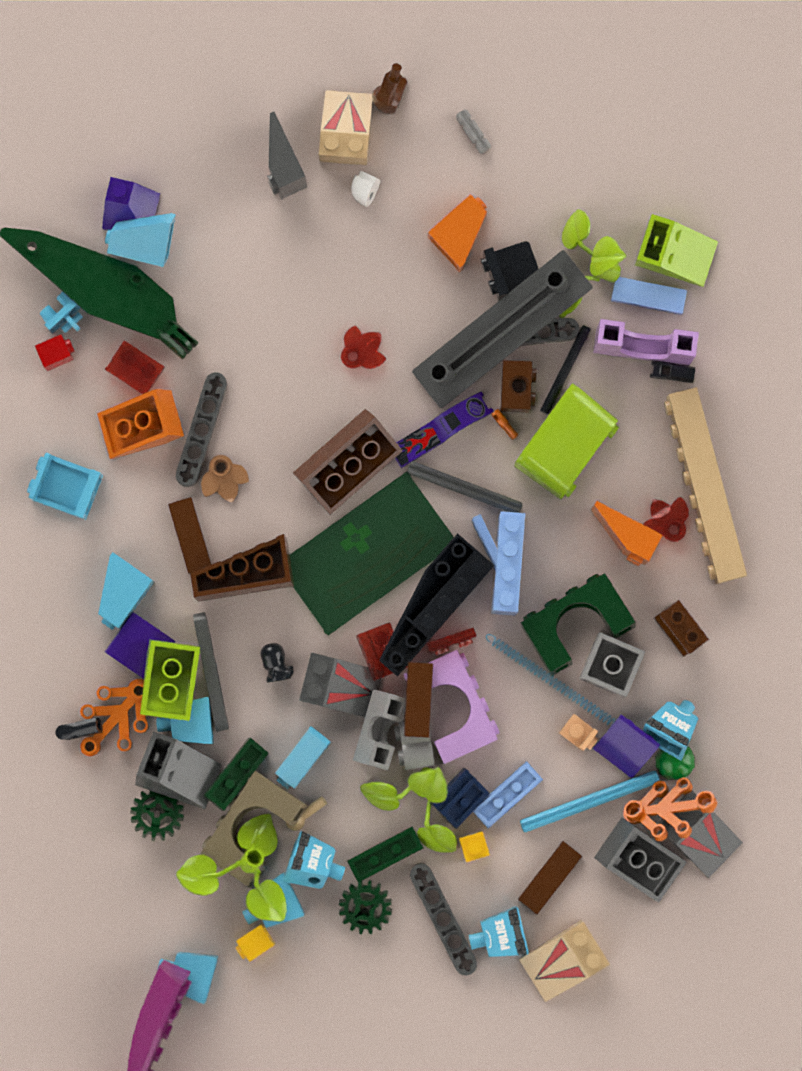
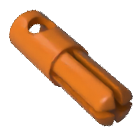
M499 409L491 414L512 440L518 436V433Z

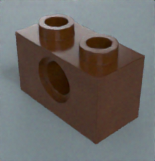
M503 360L501 412L529 413L531 407H535L536 392H531V385L536 383L537 368H532V361ZM516 381H521L526 389L520 393L515 392L512 384Z

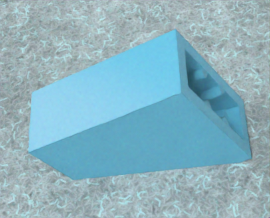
M169 213L116 222L112 230L108 229L105 244H108L107 253L164 267L169 258L176 214Z
M113 552L109 557L98 612L103 617L101 622L112 630L115 626L121 629L130 614L135 611L155 583Z
M311 726L275 772L279 776L276 781L286 789H289L290 786L295 789L332 742Z

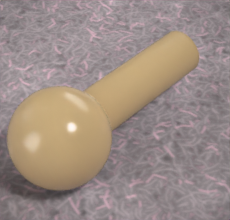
M321 796L308 805L295 826L285 821L286 826L292 831L302 829L307 818L327 805L324 797Z

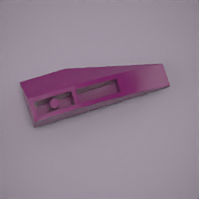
M165 960L159 965L139 1013L133 1033L127 1071H154L151 1069L154 1061H159L164 1048L160 1047L162 1040L168 1039L173 1028L172 1023L182 1007L180 1002L184 995L187 994L192 981L188 980L190 971Z

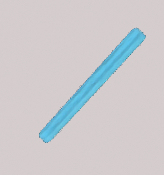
M656 771L645 773L522 819L520 825L524 832H529L652 786L655 782L660 781L659 775Z

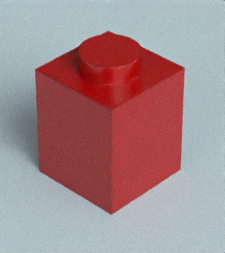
M62 334L35 345L43 367L47 371L74 360L71 354L75 352L70 339L65 340Z

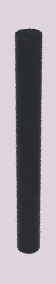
M582 325L540 412L549 415L591 331L589 327Z

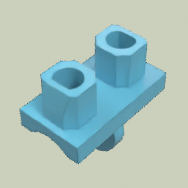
M62 292L56 298L63 306L59 312L56 313L49 305L40 312L45 322L44 325L52 334L60 327L65 333L72 327L77 332L81 329L76 324L83 318L77 312L81 307Z

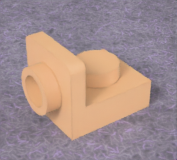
M575 714L570 717L559 732L560 735L581 751H584L586 748L590 750L599 739L595 736L598 731Z

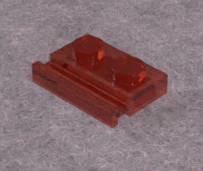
M124 340L105 370L134 390L144 394L149 392L164 371L165 366Z
M390 622L356 635L374 681L394 674L379 661L394 632Z
M474 627L428 642L427 648L430 654L435 652L436 656L450 652L449 647L459 645V648L473 644L472 639H475L477 635Z

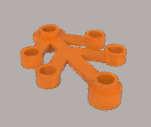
M135 679L130 682L128 687L109 688L108 686H101L98 688L97 697L103 701H107L111 697H127L121 705L92 706L86 704L82 706L80 714L85 719H92L94 716L111 715L102 725L103 732L101 734L86 737L82 740L80 749L84 755H97L101 750L100 743L118 722V749L126 752L132 748V740L129 735L128 711L134 704L137 718L133 724L134 730L138 733H144L148 730L149 724L146 720V715L140 714L142 695L137 696L135 694L136 687L141 686L143 688L144 679ZM102 689L109 691V695L106 698H102L100 695ZM86 707L92 709V715L89 717L84 714ZM139 721H143L145 723V728L143 730H138L137 723ZM124 739L129 742V746L126 749H123L120 745ZM88 742H92L94 744V749L92 751H88L86 749V744Z
M685 777L680 778L670 792L664 781H657L640 801L631 800L624 806L623 816L631 824L641 823L651 831L652 836L657 841L665 840L668 836V831L664 825L656 824L648 816H660L675 828L680 838H687L692 833L690 825L686 821H681L672 813L693 810L712 813L716 809L717 800L712 792L702 791L696 796L695 800L674 802L681 794L686 795L692 791L693 786L690 780ZM657 797L663 798L657 805H651ZM687 827L685 831L680 832L682 828ZM663 830L661 834L656 835L658 831Z

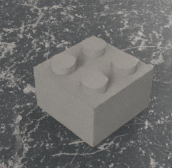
M599 632L579 679L625 698L631 688L645 651Z

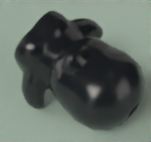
M277 643L266 644L261 649L260 656L264 669L268 670L267 683L291 679L294 673L293 666H286L283 647Z

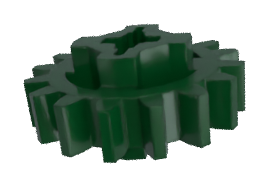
M150 790L149 794L142 791L140 793L141 800L138 798L134 799V805L137 807H131L130 811L134 815L131 817V823H137L135 831L143 830L142 837L145 838L149 834L152 841H155L156 836H160L161 840L164 841L165 834L167 833L173 837V828L177 830L181 828V824L178 821H183L184 815L180 813L183 811L184 806L177 805L179 800ZM151 800H155V801H153V802H152L151 804H149V805L146 804L147 802H149V801H151ZM164 801L167 802L171 806V808H168ZM155 811H160L159 817H154ZM143 820H147L151 827L146 825ZM165 823H169L166 827L160 828Z
M359 880L358 887L351 883L349 885L350 892L343 891L342 897L344 899L339 900V906L343 908L339 910V915H345L343 924L350 922L351 931L357 927L359 928V934H362L364 929H367L369 934H372L374 927L379 931L382 930L381 922L388 924L389 918L386 915L392 914V908L389 907L392 905V899H386L388 891L384 890L381 892L380 883L373 887L372 880H369L367 885H363L362 880ZM351 899H353V903L355 904V906L352 907V910L349 909V903ZM379 904H381L382 911L378 916L376 908H378Z

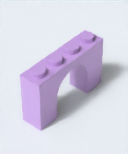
M600 319L596 329L593 353L659 361L689 366L696 357L699 332L674 329L669 335H647L624 329L625 322Z
M455 650L429 662L433 663L432 688L440 685L457 687L466 695L470 704V715L466 724L460 730L434 741L443 764L498 740L496 735L500 731L494 720L489 721L486 712L490 711L484 697L481 699L478 697L476 690L479 689V685L474 675L469 677L466 667L469 664L464 653L459 654ZM404 673L403 676L407 682V673Z

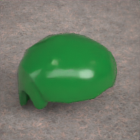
M687 747L681 761L660 749L655 756V767L659 774L666 779L679 780L690 775L695 767V756L690 747Z

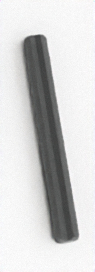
M411 461L407 473L507 512L520 513L522 509V502L415 461Z

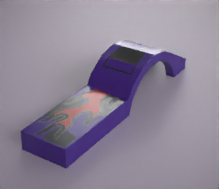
M482 391L452 406L431 422L396 442L403 450L395 457L401 469L410 464L411 461L417 460L440 446L462 429L492 414L494 410L492 408L488 409L482 399L484 396Z

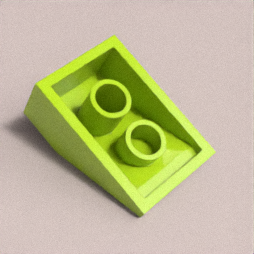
M149 639L140 710L141 715L190 721L200 653L199 646Z

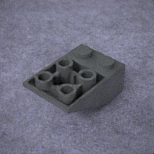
M153 731L136 774L135 785L206 809L209 800L203 795L218 777L222 764L177 739Z

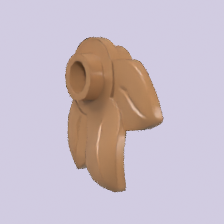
M215 456L209 463V471L202 477V492L205 497L218 492L223 499L233 502L238 494V484L249 482L248 473L241 465L233 464L227 456ZM220 463L226 465V469L223 472L217 470V466Z

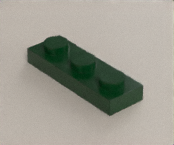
M251 737L248 738L203 796L221 811H225L269 752Z
M412 826L347 860L358 882L424 849Z

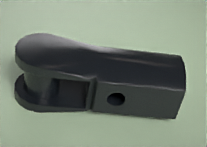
M652 361L651 363L653 365V373L650 374V378L687 383L694 382L695 367ZM663 367L670 368L669 375L662 374Z
M92 718L60 725L56 728L55 734L61 740H72L101 734L103 732L102 722L100 718Z

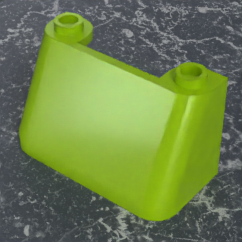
M572 383L517 458L514 467L560 500H562L564 495L569 498L577 487L574 481L606 437L611 439L619 429V426L616 425L618 420L582 389Z

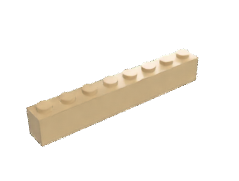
M695 387L668 394L666 397L667 401L664 402V408L667 416L671 415L673 422L670 425L673 439H677L679 448H676L679 462L684 463L683 479L685 485L690 486L692 495H689V502L691 508L696 509L698 518L695 519L698 533L702 532L704 542H701L704 556L709 557L710 566H707L709 577L711 580H715V584L744 578L747 576L698 389Z

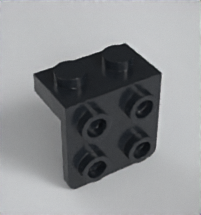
M527 241L494 251L493 247L485 249L483 251V258H480L484 272H488L491 279L488 281L492 295L496 294L498 301L538 270L530 243Z

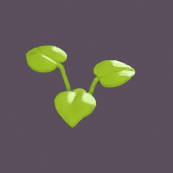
M577 209L564 226L562 232L563 245L568 249H574L578 245L592 256L590 272L594 276H585L588 281L594 280L599 282L600 279H604L609 282H615L621 273L619 263L627 255L621 250L616 240L609 236L601 238L596 243L593 251L586 247L582 241L590 234V220L583 210ZM582 298L560 314L559 317L564 318L573 312L580 304Z
M424 767L420 772L412 774L408 779L409 786L400 794H397L394 786L383 782L365 783L360 786V790L367 800L381 810L392 811L397 809L400 805L399 800L403 799L411 790L418 796L425 797L427 799L425 827L419 828L417 831L419 840L424 846L437 852L450 853L457 850V839L450 829L436 824L431 826L429 823L430 802L440 803L447 797V785L440 768Z
M271 814L254 817L239 829L237 843L240 848L247 851L233 865L216 873V863L210 857L195 855L189 858L176 872L177 879L186 890L196 895L206 896L214 893L219 888L217 877H221L233 869L241 867L246 873H254L255 888L251 889L246 896V906L249 912L261 920L281 922L285 919L287 906L281 887L269 879L263 881L260 885L258 882L259 874L261 873L259 867L262 865L264 857L271 855L276 850L278 844L277 833Z

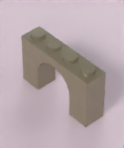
M255 771L244 785L241 793L237 794L229 804L231 808L226 816L222 815L217 821L216 831L212 836L206 838L202 844L203 850L200 854L210 857L218 867L224 870L240 860L245 853L237 843V830L246 814L256 809H268L287 823L295 826L308 805L261 773ZM263 864L259 867L261 871L259 879L267 869ZM241 867L228 872V874L247 887H255L254 873H246Z

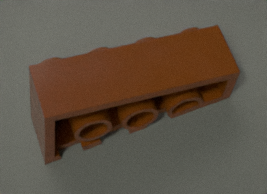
M284 534L266 543L258 544L252 549L232 555L233 557L226 560L218 561L190 573L193 596L198 602L294 586L288 541Z

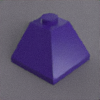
M111 177L105 197L102 229L112 230L115 223L120 221L155 216L161 194L135 182Z

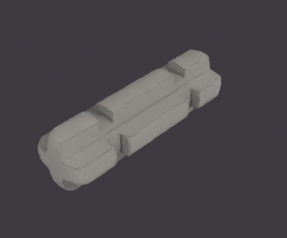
M466 109L456 115V119L460 125H463V129L472 143H476L479 153L483 154L491 148V144L486 138H483L484 134L476 122L471 120L469 112Z

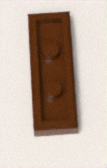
M192 497L169 503L168 506L188 574L211 565Z
M408 662L403 736L429 738L433 663Z
M562 841L519 896L518 900L538 915L582 858V855Z

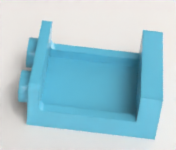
M46 452L44 457L41 456L37 462L36 470H38L36 479H32L29 483L27 493L30 494L28 498L86 520L103 474Z

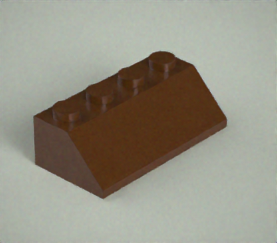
M364 409L297 468L293 474L328 514L331 515L403 450L378 419L368 410Z

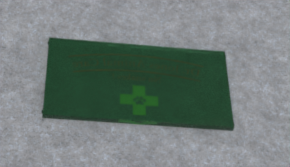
M405 472L290 554L294 582L293 588L321 625L324 633L329 636L434 561L454 536L413 481L411 475Z

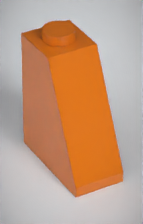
M471 194L428 232L427 237L459 272L465 267L487 215L485 203L479 197L475 199Z

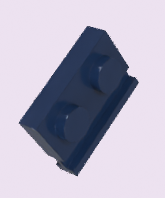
M463 768L447 784L446 799L440 803L430 802V804L437 809L453 828L457 829L490 793L466 768Z

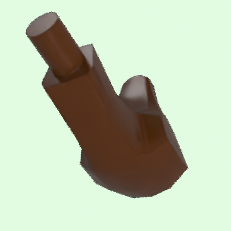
M398 63L392 65L391 70L385 74L382 85L378 86L372 94L376 108L385 114H395L408 83L407 79L400 74L402 67Z

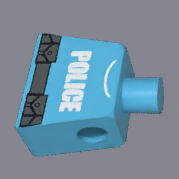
M683 700L679 706L673 702H667L645 723L643 728L646 734L651 735L655 741L661 744L659 746L661 750L680 761L684 757L698 722V717L692 714L695 710L694 704L688 700Z
M300 831L294 843L283 881L321 889L328 877L341 881L345 867L333 863L336 850L332 846Z
M517 906L480 921L482 932L468 935L471 949L486 946L489 957L529 954Z

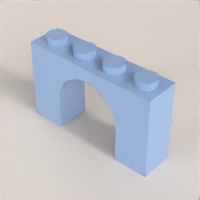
M501 511L499 514L497 561L491 614L516 616L518 613L525 513Z

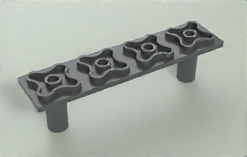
M562 250L413 369L412 373L440 408H444L592 290L593 286L569 255Z

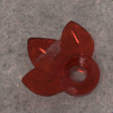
M354 325L345 333V348L341 352V360L346 367L355 369L362 366L366 369H375L386 361V357L377 351L381 344L380 332L361 334L359 328ZM350 353H356L358 358L355 361H351L348 356Z
M678 497L670 506L662 500L653 499L650 506L652 519L645 521L643 525L662 534L668 541H680L686 534L685 521L689 516V509L685 500L682 497ZM670 526H676L678 533L671 534L669 531Z

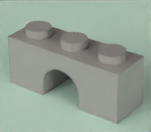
M373 689L353 761L384 770L389 769L395 747L388 744L387 734L394 722L402 723L406 698Z

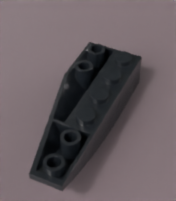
M457 533L424 571L379 661L398 677L406 668L408 662L413 660L494 567V564Z

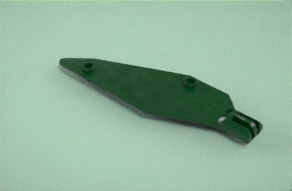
M7 227L0 230V237L87 314L156 338L182 360L186 357V354H189L199 344L194 337L177 323L173 297L139 267L39 231ZM28 247H34L35 250L31 251Z

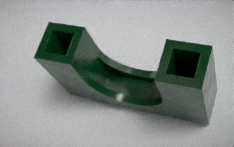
M605 573L600 576L599 574L591 576L586 580L587 584L580 588L575 586L565 593V597L560 600L552 599L544 605L545 608L537 613L532 611L523 617L524 621L521 622V627L551 677L573 665L570 655L557 635L558 622L566 612L575 608L593 610L602 618L615 639L636 627L635 620Z

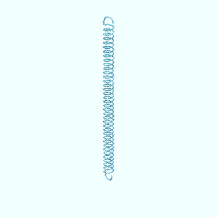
M498 639L495 643L493 642L492 646H494L498 641L500 642V639ZM503 641V642H502L503 644H502V646H501V648H500V652L505 648L504 653H503V654H505V653H506L505 651H506V649H507V647H508V644H506V645L503 647V645H504V641ZM514 649L510 654L508 653L507 657H509L513 653L511 659H513L517 655L515 662H517L520 659L519 665L524 660L525 662L527 660V657H525L522 660L523 654L518 658L520 652H517L514 655L516 649ZM529 662L526 670H528L532 666L530 673L533 671L532 669L535 665V662H533L531 665ZM539 665L536 666L537 668L535 670L534 675H536L540 670L542 671V668H540L537 671ZM546 670L543 671V672L541 673V675H542L543 673H544V675H543V677H542L541 680H544V679L547 677L545 683H547L550 679H551V682H552L554 676H552V677L549 678L550 673H548V674L545 676ZM559 681L557 684L555 682L553 688H555L559 684L557 691L560 689L559 687L561 685V681ZM565 683L563 684L564 686H563V688H562V690H561V694H562L566 689H567V691H568V689H569V686H567V687L564 689ZM571 691V693H570L568 699H570V698L574 695V697H573V699H572V702H573L577 697H578V700H579L581 694H578V695L576 696L577 691H575L573 694H572V691ZM586 699L584 702H583V700H582V702H581V704H580V707L586 702V704H585V706H584V709H586V708H587L586 705H587V703H588V699ZM590 702L591 704L587 712H589L593 707L595 709L596 704L591 707L592 702ZM598 709V711H597L595 717H597V716L601 713V715H600V717H599V720H600V719L602 718L601 716H602L604 710H601V711L599 712V709ZM609 715L606 719L604 718L603 723L609 718L606 725H608L612 720V724L615 721V718L611 719V715Z

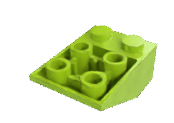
M652 214L635 266L704 287L718 241L676 221Z

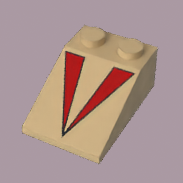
M325 91L319 144L320 162L367 166L373 104L372 94Z
M582 920L519 959L545 1002L610 965Z

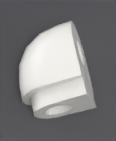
M360 171L358 176L355 175L351 186L355 200L368 207L379 189L381 180Z

